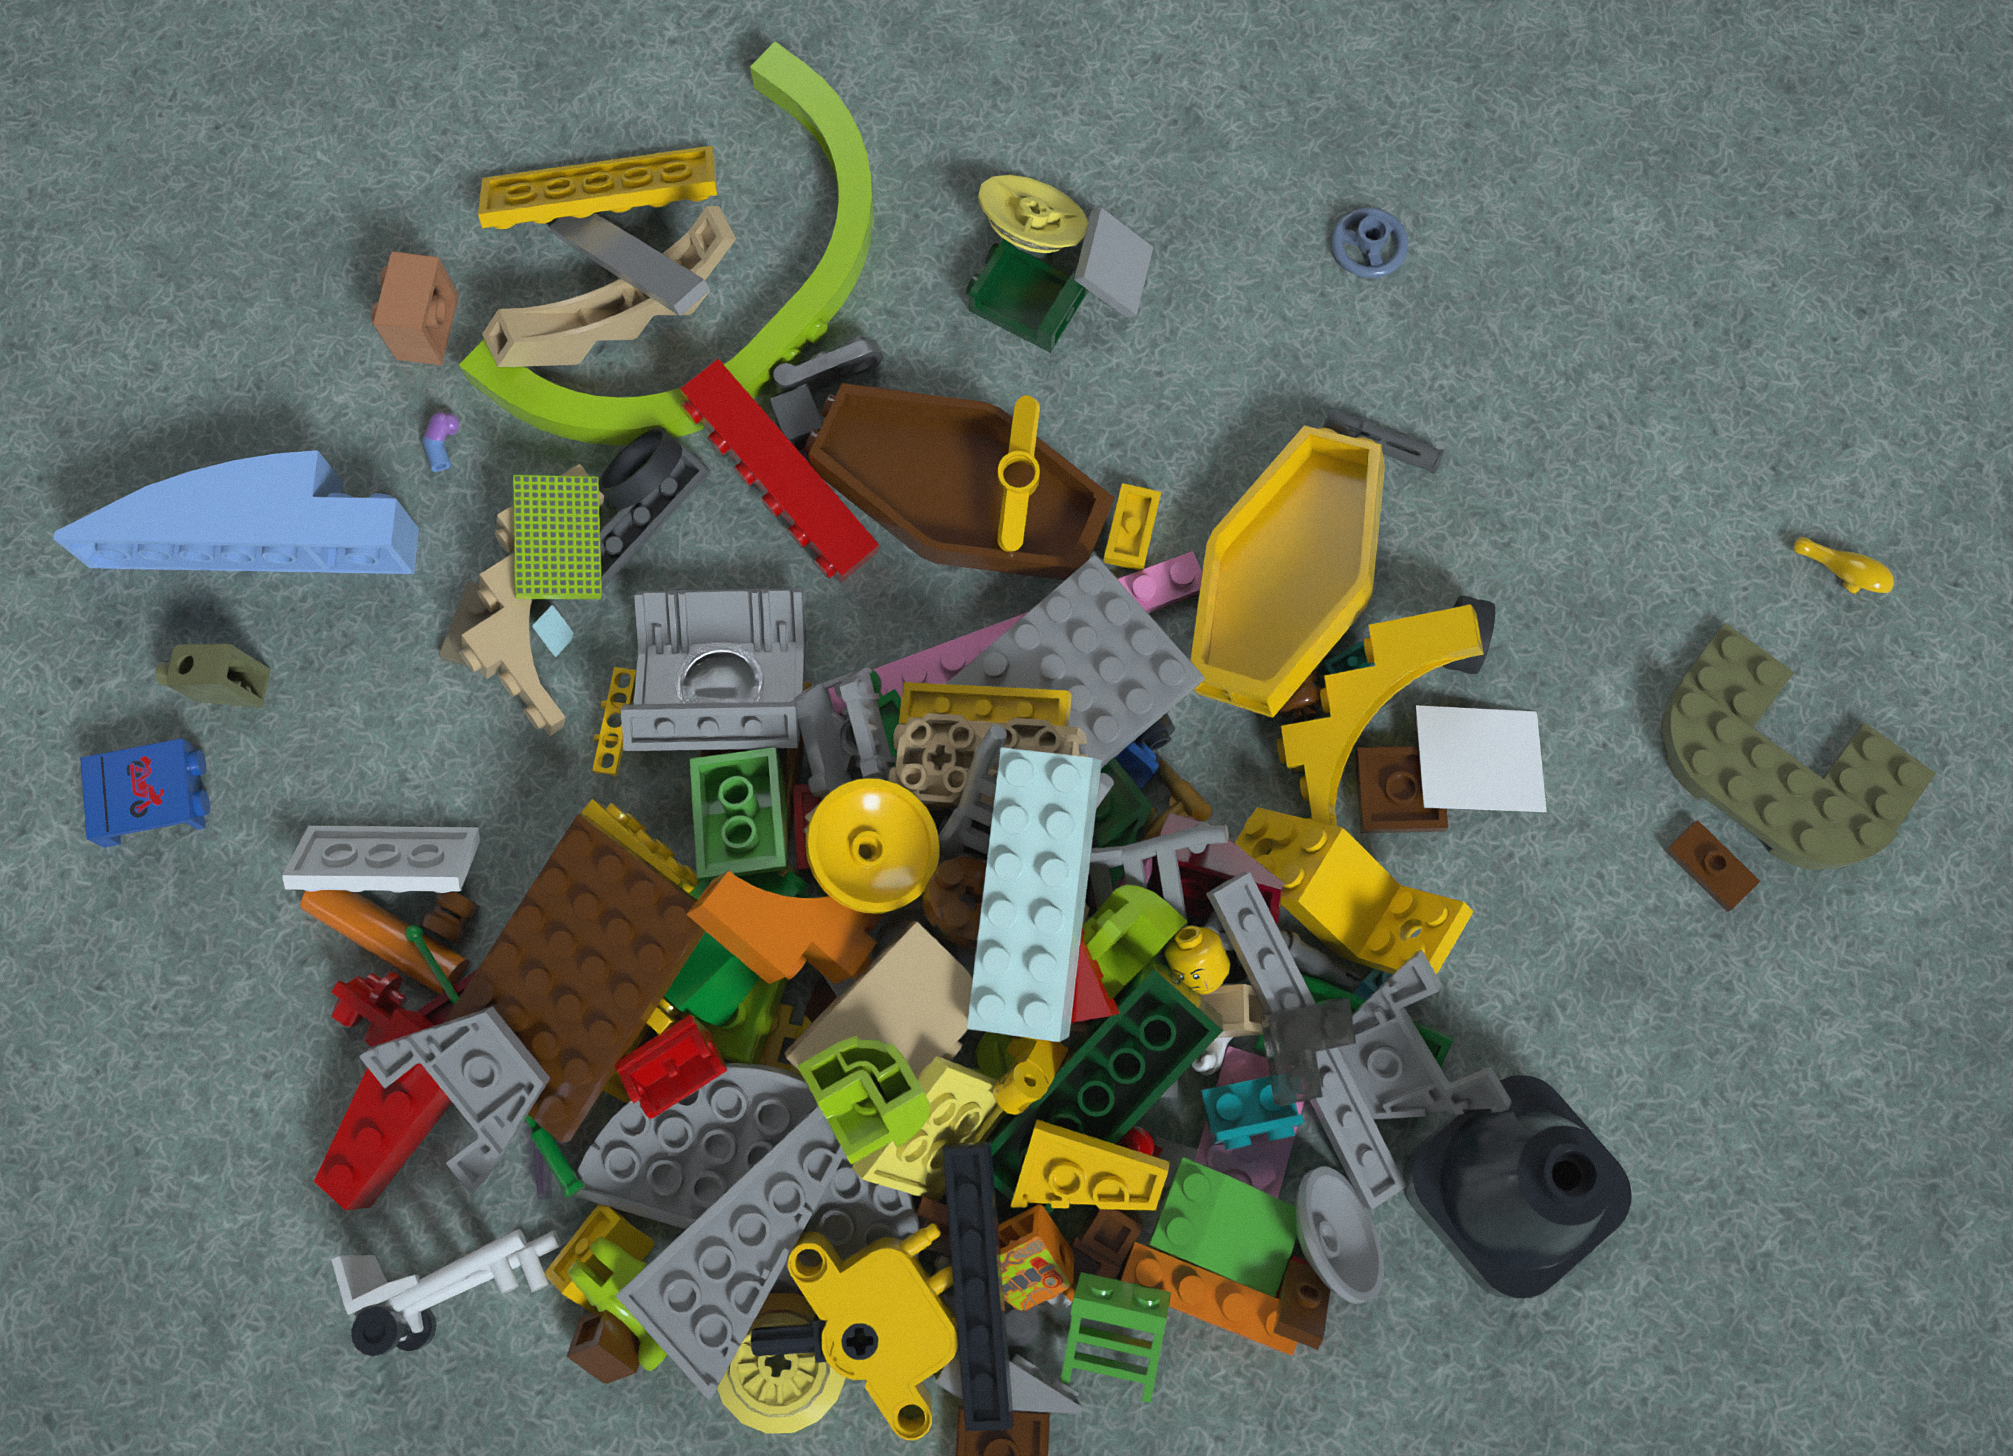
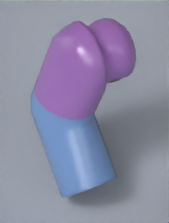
M438 412L434 414L422 439L431 470L434 472L451 467L444 441L447 435H455L459 429L458 418L453 413L444 414L443 412Z

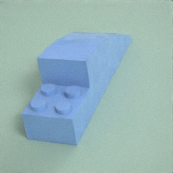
M315 450L275 453L233 460L189 471L147 485L55 531L54 540L88 568L414 574L419 528L399 501L390 495L375 493L371 494L369 498H355L342 493L343 481L321 453Z

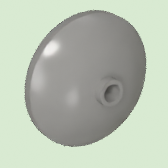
M1324 1166L1307 1172L1300 1183L1296 1196L1297 1235L1305 1258L1325 1285L1341 1298L1354 1304H1362L1375 1299L1383 1284L1384 1262L1378 1233L1368 1209L1364 1208L1352 1184L1338 1171Z

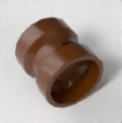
M453 891L437 893L435 896V907L431 912L425 913L419 925L458 945L465 934L463 929L467 920L474 918L480 906ZM442 907L460 916V920L441 911Z

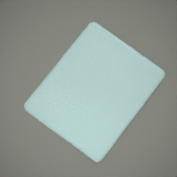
M553 605L533 624L534 630L555 657L573 639V631Z

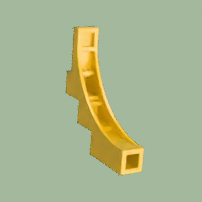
M1472 605L1369 624L1370 637L1364 638V647L1368 663H1375V666L1324 675L1326 688L1320 689V696L1325 714L1330 713L1331 717L1281 726L1283 738L1277 739V749L1281 763H1287V767L1294 772L1305 771V776L1300 777V789L1303 800L1310 802L1312 817L1307 819L1338 826L1335 805L1345 764L1365 726L1391 697L1413 680L1433 669L1457 660L1483 655L1477 613Z

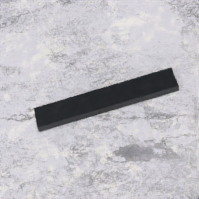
M991 1142L946 1144L942 1146L965 1431L1011 1430L1014 1426Z

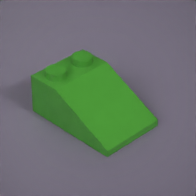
M776 747L690 759L698 881L714 880L728 870L735 876L787 870L784 769Z
M1182 1157L1178 1160L1147 1245L1275 1298L1297 1238L1296 1207L1228 1175Z

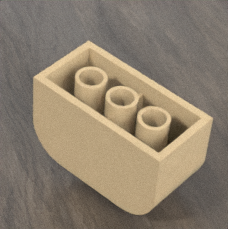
M909 922L871 961L864 973L853 980L785 1051L786 1058L799 1070L797 1065L832 1045L857 1035L859 1040H879L886 1044L892 1042L903 1054L918 1080L921 1071L931 1064L936 1056L950 1061L961 1049L962 1044L958 1040L968 1030L973 979L968 971L918 922Z

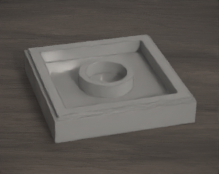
M1102 207L1092 210L1074 280L1123 316H1137L1153 246Z

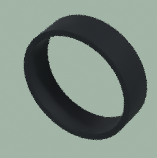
M663 427L647 431L627 445L611 461L599 479V491L617 509H625L638 503L652 493L674 470L681 458L682 447Z

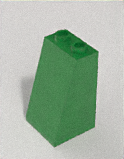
M790 869L786 874L781 871L737 876L745 882L767 892L788 897L813 898L806 892L810 884ZM712 880L701 881L689 894L698 899ZM705 932L664 997L680 1011L721 1028L761 977L708 932Z

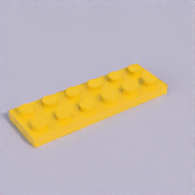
M713 146L482 178L478 209L481 227L507 229L517 223L533 221L537 224H543L559 217L585 218L595 212L611 210L612 212L620 213L637 206L650 205L652 207H662L672 201L688 199L698 202L706 200L710 196L717 195Z

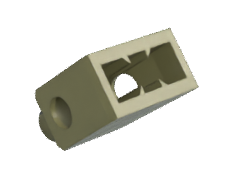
M178 644L173 648L171 661L163 660L159 662L156 668V678L160 685L168 686L196 702L263 708L271 669L231 644Z

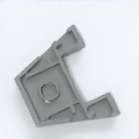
M1422 950L1414 953L1331 1034L1372 1118L1426 1116L1427 1112L1442 1111L1465 1114L1466 1110L1491 1109V1112L1508 1110L1512 1101L1492 1067L1457 1081L1449 1082L1404 1008L1409 1004L1439 992L1442 986Z
M493 1007L373 1046L359 1056L384 1088L392 1084L417 1063L422 1064L478 1133V1137L455 1154L446 1164L471 1195L485 1183L550 1079Z

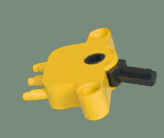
M932 1223L926 1228H921L903 1241L894 1237L880 1238L845 1261L841 1260L830 1241L824 1235L817 1232L803 1234L791 1251L788 1258V1269L792 1278L815 1311L813 1324L754 1328L751 1332L750 1340L753 1355L768 1356L815 1352V1363L827 1362L841 1376L851 1380H866L865 1389L892 1430L900 1438L905 1440L922 1438L929 1431L932 1424V1398L922 1381L946 1366L954 1358L958 1349L956 1316L941 1295V1292L953 1285L952 1266L945 1267L932 1277H929L915 1255L940 1236L941 1232L937 1225ZM813 1249L821 1255L823 1262L818 1266L808 1267L800 1261L798 1254L802 1250ZM856 1328H864L867 1341H858L857 1334H854ZM908 1404H915L924 1411V1414L917 1419H907L900 1413V1410Z

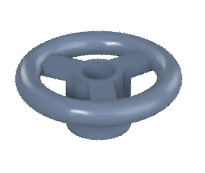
M1359 208L1345 214L1337 222L1331 236V247L1338 263L1348 272L1364 278H1379L1394 272L1403 263L1408 252V236L1401 222L1392 214L1377 208ZM1362 220L1357 232L1347 230L1351 224ZM1393 232L1397 242L1396 251L1393 257L1383 264L1380 251L1387 242L1389 234ZM1343 243L1358 246L1360 251L1367 255L1370 266L1361 265L1353 261L1345 252Z

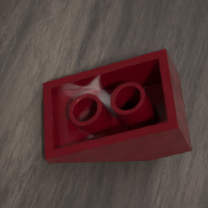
M1168 813L1160 836L1195 827L1201 821L1189 816L1183 817ZM1228 839V843L1207 844L1201 853H1194L1189 847L1176 850L1187 914L1208 920L1210 913L1215 910L1206 893L1241 872H1250L1278 927L1284 882L1230 839ZM1157 856L1152 857L1151 891L1164 899Z

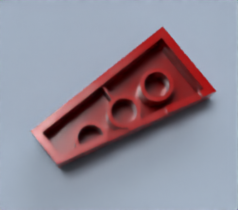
M395 1009L379 1044L435 1025L418 1011ZM420 1063L414 1065L386 1088L382 1086L367 1067L313 1182L345 1211L370 1208L449 1108L452 1101Z

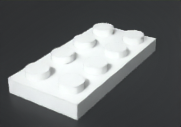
M308 826L282 874L285 889L310 892L318 890H348L351 892L363 890H388L392 892L435 891L438 893L461 891L480 843L479 830L477 827Z

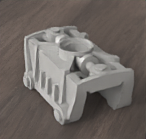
M865 667L811 686L795 696V700L790 701H797L798 721L812 772V777L809 778V789L815 797L824 799L843 782H851V774L855 764L857 768H861L862 779L889 780V773L891 768L894 767L893 763H896V758L891 756L877 704L880 697L878 693L874 692L870 673H872L871 668ZM834 687L836 695L846 702L847 708L842 710L843 717L833 710L828 691L829 688ZM852 732H854L857 747L852 741Z

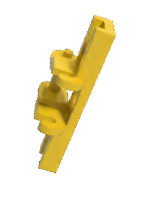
M614 667L607 701H601L600 708L605 710L600 734H595L593 741L598 743L592 769L594 774L603 773L618 777L624 748L622 724L617 728H612L608 726L607 720L613 714L621 715L623 705L633 704L637 670ZM622 674H627L631 677L628 687H619ZM617 694L625 695L627 697L626 703L615 702ZM606 744H607V745H612V746H615V747H613V748H607V747H606ZM604 754H612L614 756L613 765L609 768L602 767Z

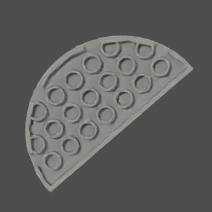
M747 1063L725 1064L728 1071L653 1119L648 1118L644 1114L639 1101L635 1104L630 1101L610 1119L609 1123L603 1128L585 1153L576 1175L579 1180H583L586 1186L573 1196L687 1229L819 1105L802 1075L766 1065ZM844 1155L806 1225V1231L803 1233L817 1232L824 1235L830 1241L842 1261H845L880 1238L894 1237L903 1241L919 1230V1220L913 1194L862 1180L852 1169L854 1164H850L846 1155ZM805 1249L808 1253L800 1252L798 1254L800 1261L804 1265L815 1267L823 1262L821 1255L813 1249ZM920 1252L915 1255L920 1261Z

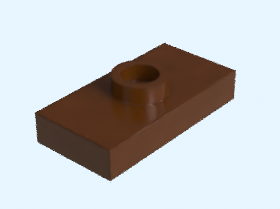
M1698 820L1693 822L1664 850L1726 912L1732 910L1761 882Z
M1289 1259L1283 1275L1273 1333L1318 1350L1324 1339L1331 1290L1311 1267Z

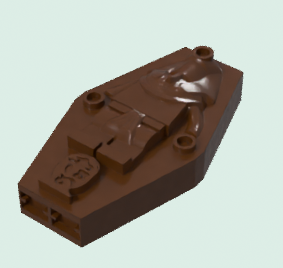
M842 383L836 396L832 394L828 396L821 413V417L825 418L820 431L812 430L805 446V452L809 453V464L825 482L918 556L935 564L1066 580L1089 560L1115 499L1114 496L1036 436L1034 458L1037 460L1040 468L1039 484L1037 489L1029 496L1023 544L1016 551L1007 552L1001 549L997 536L1003 491L998 482V466L1002 458L1009 452L1013 417L1003 409L987 402ZM1015 462L1006 467L1003 476L1010 486L1021 488L1032 482L1034 472L1029 465Z

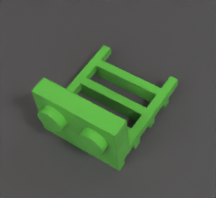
M1081 1272L1073 1297L1070 1314L1072 1319L1060 1382L1069 1385L1072 1368L1145 1384L1142 1401L1151 1403L1171 1292ZM1081 1318L1153 1333V1342L1080 1326ZM1077 1342L1147 1357L1149 1358L1148 1367L1077 1352L1076 1345Z

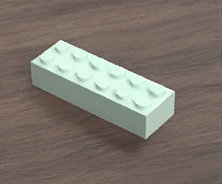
M1001 747L967 1029L1056 1042L1069 1037L1102 760L1091 757Z

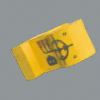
M1021 1036L1014 1037L1006 1051L1016 1059L1009 1072L994 1084L993 1093L997 1104L1009 1114L1017 1115L1025 1111L1032 1102L1039 1100L1046 1093L1069 1049L1056 1041Z

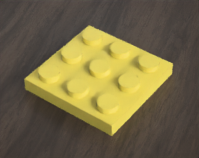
M936 1056L932 1063L921 1071L918 1082L930 1103V1115L925 1125L913 1138L897 1148L892 1141L855 1162L852 1169L862 1180L939 1202L946 1193L942 1146L946 1144L985 1142L1007 1113L997 1104L994 1098L993 1088L998 1080Z

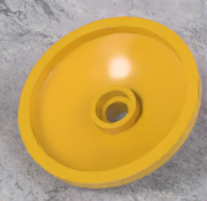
M866 778L839 786L819 803L807 828L806 854L815 879L831 898L855 911L873 914L886 913L906 906L923 893L926 884L938 865L939 837L929 811L913 793L890 781ZM860 845H865L870 849V859H865L859 854Z

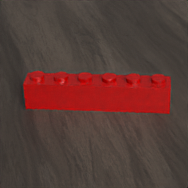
M719 359L680 388L682 401L684 402L680 407L685 415L695 425L701 422L710 432L707 439L715 450L722 456L728 453L737 463L733 468L740 479L747 486L754 483L763 493L760 500L766 509L774 517H777L779 514L782 515L790 525L787 531L792 539L801 548L807 545L814 552L817 558L813 561L825 577L830 579L834 576L842 583L878 553V542Z

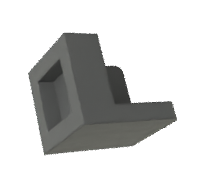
M802 387L770 398L773 414L779 429L799 452L805 451V446L812 430L820 431L822 421L808 387Z

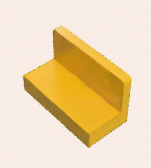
M602 1204L596 1206L544 1272L545 1276L561 1294L589 1312H594L598 1309L596 1305L591 1306L583 1292L571 1280L567 1271L576 1260H580L605 1282L614 1273L593 1254L589 1246L600 1236L618 1245L635 1259L643 1261L655 1244L649 1236L628 1223L614 1208Z

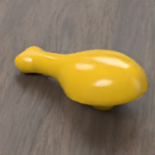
M1807 537L1798 538L1793 545L1795 553L1824 564L1835 575L1845 580L1843 586L1851 593L1856 594L1861 588L1877 593H1888L1893 589L1894 577L1891 571L1883 563L1872 557L1855 552L1834 550L1815 543Z

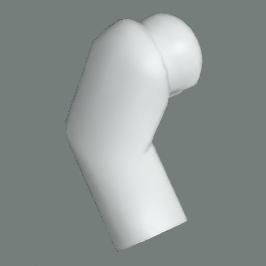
M1233 1037L1216 1038L1191 1064L1193 1069L1203 1075H1210L1219 1070L1227 1044Z

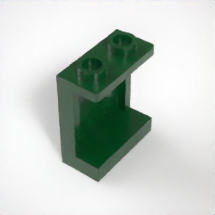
M1003 238L1000 244L994 243L987 254L986 266L980 275L975 273L967 286L966 295H968L969 311L1051 353L1089 290L1074 280L1077 267L1070 276L1017 249L1012 243Z

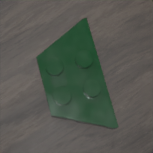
M1114 757L1100 771V773L1109 775L1113 779L1114 784L1096 808L1093 834L1097 837L1099 848L1123 847L1141 842L1157 812L1148 798ZM1124 865L1109 868L1113 892L1120 887L1125 877Z

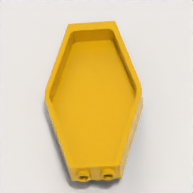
M1303 426L1213 529L1206 544L1190 659L1192 664L1205 678L1203 682L1194 688L1196 694L1273 718L1366 609L1373 594L1385 473L1381 444L1375 443L1366 437L1353 438L1341 435L1325 427L1317 429Z

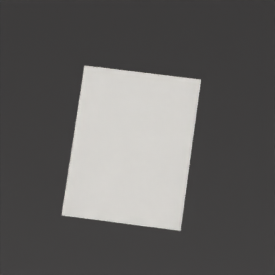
M1416 705L1424 808L1547 812L1536 711Z

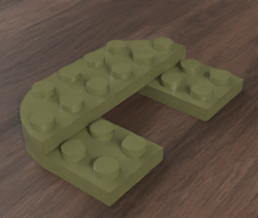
M1724 623L1673 689L1664 707L1661 720V734L1664 736V743L1668 754L1665 758L1674 776L1697 800L1702 797L1769 845L1771 847L1769 850L1770 854L1791 865L1810 870L1846 868L1884 849L1898 835V832H1896L1897 828L1936 773L1871 726L1863 723L1852 735L1824 776L1820 777L1754 729V726L1794 674V671Z

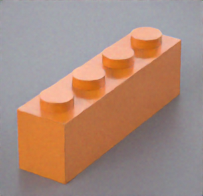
M1134 1242L1128 1252L1119 1281L1170 1291L1169 1308L1286 1355L1293 1356L1297 1342L1273 1333L1279 1299Z

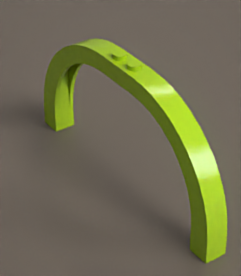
M774 42L750 66L754 88L793 116L816 139L833 169L838 184L839 203L831 240L823 258L812 275L749 344L734 358L724 364L753 399L758 397L775 381L773 374L777 366L787 363L795 367L800 361L802 351L810 342L817 343L824 336L828 327L827 324L848 298L863 269L871 243L874 222V196L868 154L861 133L850 111L839 95L818 73L777 42ZM485 339L459 364L468 382L516 418L562 438L592 444L629 445L642 434L658 427H663L673 438L692 434L705 428L701 422L696 425L693 424L682 411L680 405L684 402L682 401L680 388L639 397H606L576 392L536 375L525 366L497 367Z

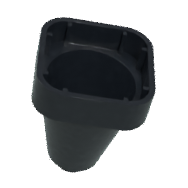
M1514 1075L1499 1080L1512 1101L1508 1110L1491 1112V1109L1466 1110L1465 1114L1452 1115L1410 1153L1404 1166L1403 1180L1407 1186L1404 1188L1410 1205L1478 1286L1486 1292L1502 1298H1531L1541 1295L1553 1287L1624 1222L1630 1210L1632 1193L1628 1176L1623 1167L1559 1093L1539 1078L1528 1075ZM1560 1161L1570 1162L1578 1171V1183L1571 1190H1563L1553 1181V1167Z

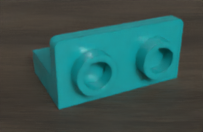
M1288 1072L1205 1089L1200 1092L1212 1145L1224 1143L1225 1151L1252 1145L1250 1137L1267 1133L1269 1141L1295 1136L1294 1127L1304 1124L1303 1115L1298 1114Z

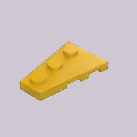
M1037 1120L1011 1207L1027 1208L1028 1203H1050L1052 1208H1069L1070 1204H1096L1099 1209L1156 1210L1170 1162Z

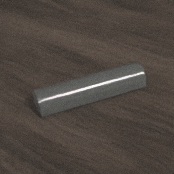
M681 443L679 444L682 447L681 458L670 475L647 497L628 508L619 509L600 529L602 590L711 473V470Z

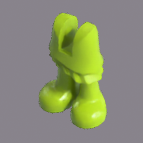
M599 1236L589 1248L604 1265L614 1272L605 1282L580 1260H576L567 1272L577 1288L586 1296L591 1306L596 1305L599 1312L609 1311L634 1332L640 1342L638 1351L639 1363L646 1371H652L668 1354L616 1297L645 1268L647 1263L635 1259L618 1245Z

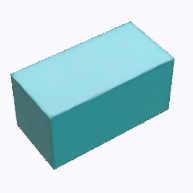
M1363 640L1325 661L1320 671L1323 675H1330L1375 666V663H1368Z

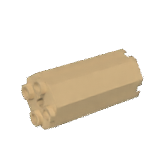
M927 713L923 718L910 717L906 725L898 724L894 731V747L898 750L896 767L891 768L888 781L896 783L913 793L927 810L942 811L944 808L954 811L958 809L975 751L992 725H999L1005 728L1007 736L1004 748L1088 757V755L1079 754V744L1087 745L1086 734L1079 727L1053 726L1048 720L1012 718L1008 723L968 721L962 715ZM999 764L990 765L988 774L997 778ZM981 793L979 801L994 807L995 799Z

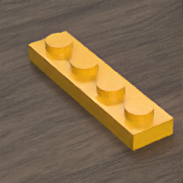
M904 682L899 724L906 725L910 717L923 718L927 713L962 715L968 721L1008 723L1012 718L1048 720L1053 726L1069 727L1072 694L1068 690Z

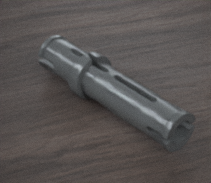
M1330 408L1323 426L1332 429L1338 434L1353 438L1366 436L1347 430V426L1379 438V441L1371 440L1381 444L1384 455L1428 470L1433 474L1436 473L1444 454L1442 449L1431 447L1407 436L1373 424L1372 419L1366 417L1363 421L1335 411L1333 408ZM1386 441L1416 451L1419 455L1417 456L1387 445Z
M1279 929L1300 971L1351 994L1356 991L1359 982L1349 977H1353L1356 980L1360 979L1361 976L1357 970L1345 966L1300 940L1297 933L1291 930L1283 931Z

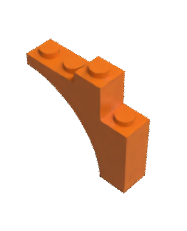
M729 870L711 881L686 914L768 984L784 977L790 980L800 971L806 961L833 984L849 978L857 979L870 965L872 959L868 955L877 943L867 933L875 927L882 917V913H864L847 908L830 896L796 898L767 892L738 878Z

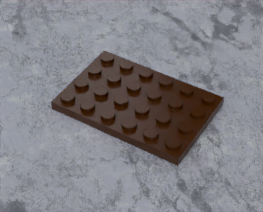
M577 814L443 1023L493 1007L550 1077L528 1115L559 1142L570 1141L616 1070L614 1065L625 1057L706 932L686 915L697 899L590 817Z

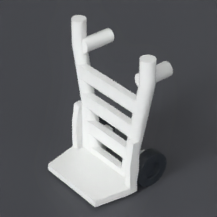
M518 1229L422 1279L418 1275H413L387 1283L375 1255L338 1256L331 1261L347 1314L354 1315L356 1318L351 1330L352 1342L358 1351L369 1356L387 1354L395 1347L404 1351L422 1349L431 1342L437 1327L435 1316L429 1307L493 1278L496 1281L500 1294L507 1293L518 1287L513 1269L522 1266L531 1292L542 1289L549 1284L538 1257L561 1247V1242L557 1232L553 1230L526 1243L524 1234Z

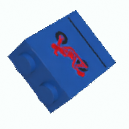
M181 738L80 758L87 840L106 848L121 845L120 835L186 823L196 830L206 828L205 815L210 813V801L206 791L202 790L201 775L206 773V760L202 751L185 739Z

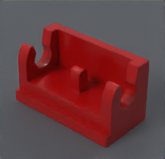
M689 1015L623 1057L614 1065L616 1071L620 1074L629 1098L634 1104L639 1101L644 1114L650 1119L658 1116L728 1071L711 1032L692 1015Z

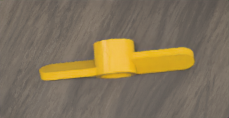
M1029 395L1020 397L1015 403L1009 452L1002 458L998 466V482L1003 491L997 541L1000 548L1007 552L1016 551L1023 544L1029 496L1037 489L1039 484L1040 468L1037 460L1034 458L1040 404L1037 399ZM1015 462L1025 463L1032 468L1034 478L1025 487L1016 488L1010 486L1003 476L1006 467Z

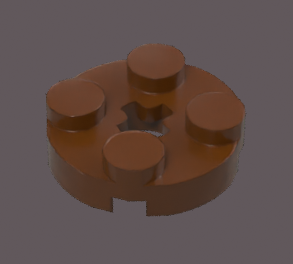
M957 857L942 862L926 884L922 896L924 912L932 926L935 927L938 924L941 930L948 934L945 937L946 939L964 947H977L987 863L975 858ZM964 893L970 895L975 900L976 905L973 910L968 909L967 903L960 902L959 897L963 896Z

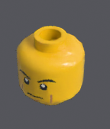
M1197 926L1184 927L1175 934V937L1166 946L1165 958L1170 970L1199 995L1209 994L1217 990L1229 973L1230 962L1217 932L1209 928Z

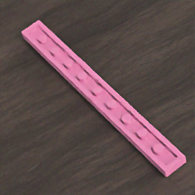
M1192 551L1121 577L1118 581L1147 613H1151L1199 595L1202 570ZM1027 613L873 669L880 675L882 680L880 692L884 696L895 689L902 699L904 682L946 684ZM834 687L829 688L828 691L833 710L843 717L842 710L847 708L846 702L836 695Z

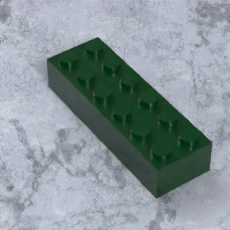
M1154 956L1114 999L1120 1014L1096 1018L1068 1048L1069 1050L1046 1093L1039 1100L1032 1102L1022 1113L1017 1115L1008 1113L985 1140V1142H991L994 1186L1009 1200H1013L1037 1120L1116 1145L1223 1032L1222 1015L1201 996L1190 989L1157 957ZM1028 1203L1027 1208H1018L1025 1212L1026 1210L1038 1205L1039 1203ZM1040 1203L1049 1215L1055 1209L1051 1207L1050 1203Z

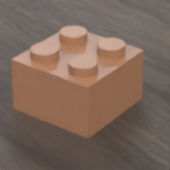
M391 251L388 266H384L381 271L380 283L382 290L379 302H375L372 307V324L396 360L442 366L459 294L439 257Z

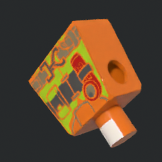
M1039 1203L998 1225L1004 1300L1017 1310L1026 1311L1046 1300L1056 1311H1062L1073 1302L1075 1290L1071 1287L1074 1275V1254L1046 1209Z

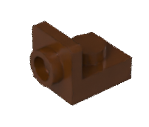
M922 1197L917 1212L919 1229L926 1228L934 1223L941 1232L940 1236L934 1239L925 1249L950 1257L947 1205Z

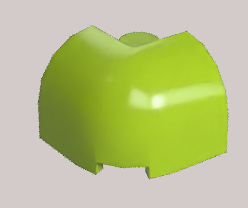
M1125 885L1115 889L1093 917L1082 925L1085 935L1082 937L1092 960H1097L1104 976L1101 981L1109 999H1115L1154 956H1158L1171 939L1175 937V934L1188 922L1168 902L1156 893L1141 886Z
M856 1035L832 1045L797 1065L851 1165L892 1141L897 1148L913 1138L925 1125L930 1115V1103L903 1054L892 1042L886 1044L879 1040H859Z

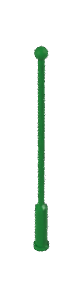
M417 925L409 926L405 931L406 939L415 943L450 1001L455 1005L459 996L422 939V929ZM527 1114L525 1120L532 1130L530 1137L564 1191L562 1193L566 1198L575 1195L586 1186L583 1180H579L552 1135Z

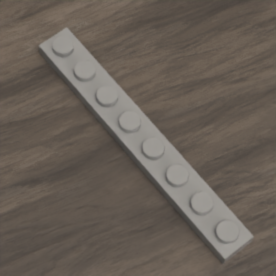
M1241 872L1206 894L1364 1208L1373 1210L1407 1186L1251 873Z

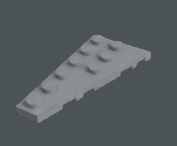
M819 1106L616 1295L620 1302L709 1402L845 1155Z

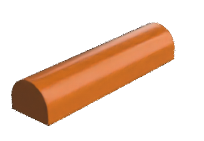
M348 890L304 892L300 903V908L437 994L441 995L445 992L415 943L406 939L405 931L411 926L409 923L358 892ZM423 933L422 939L451 985L454 986L470 961Z

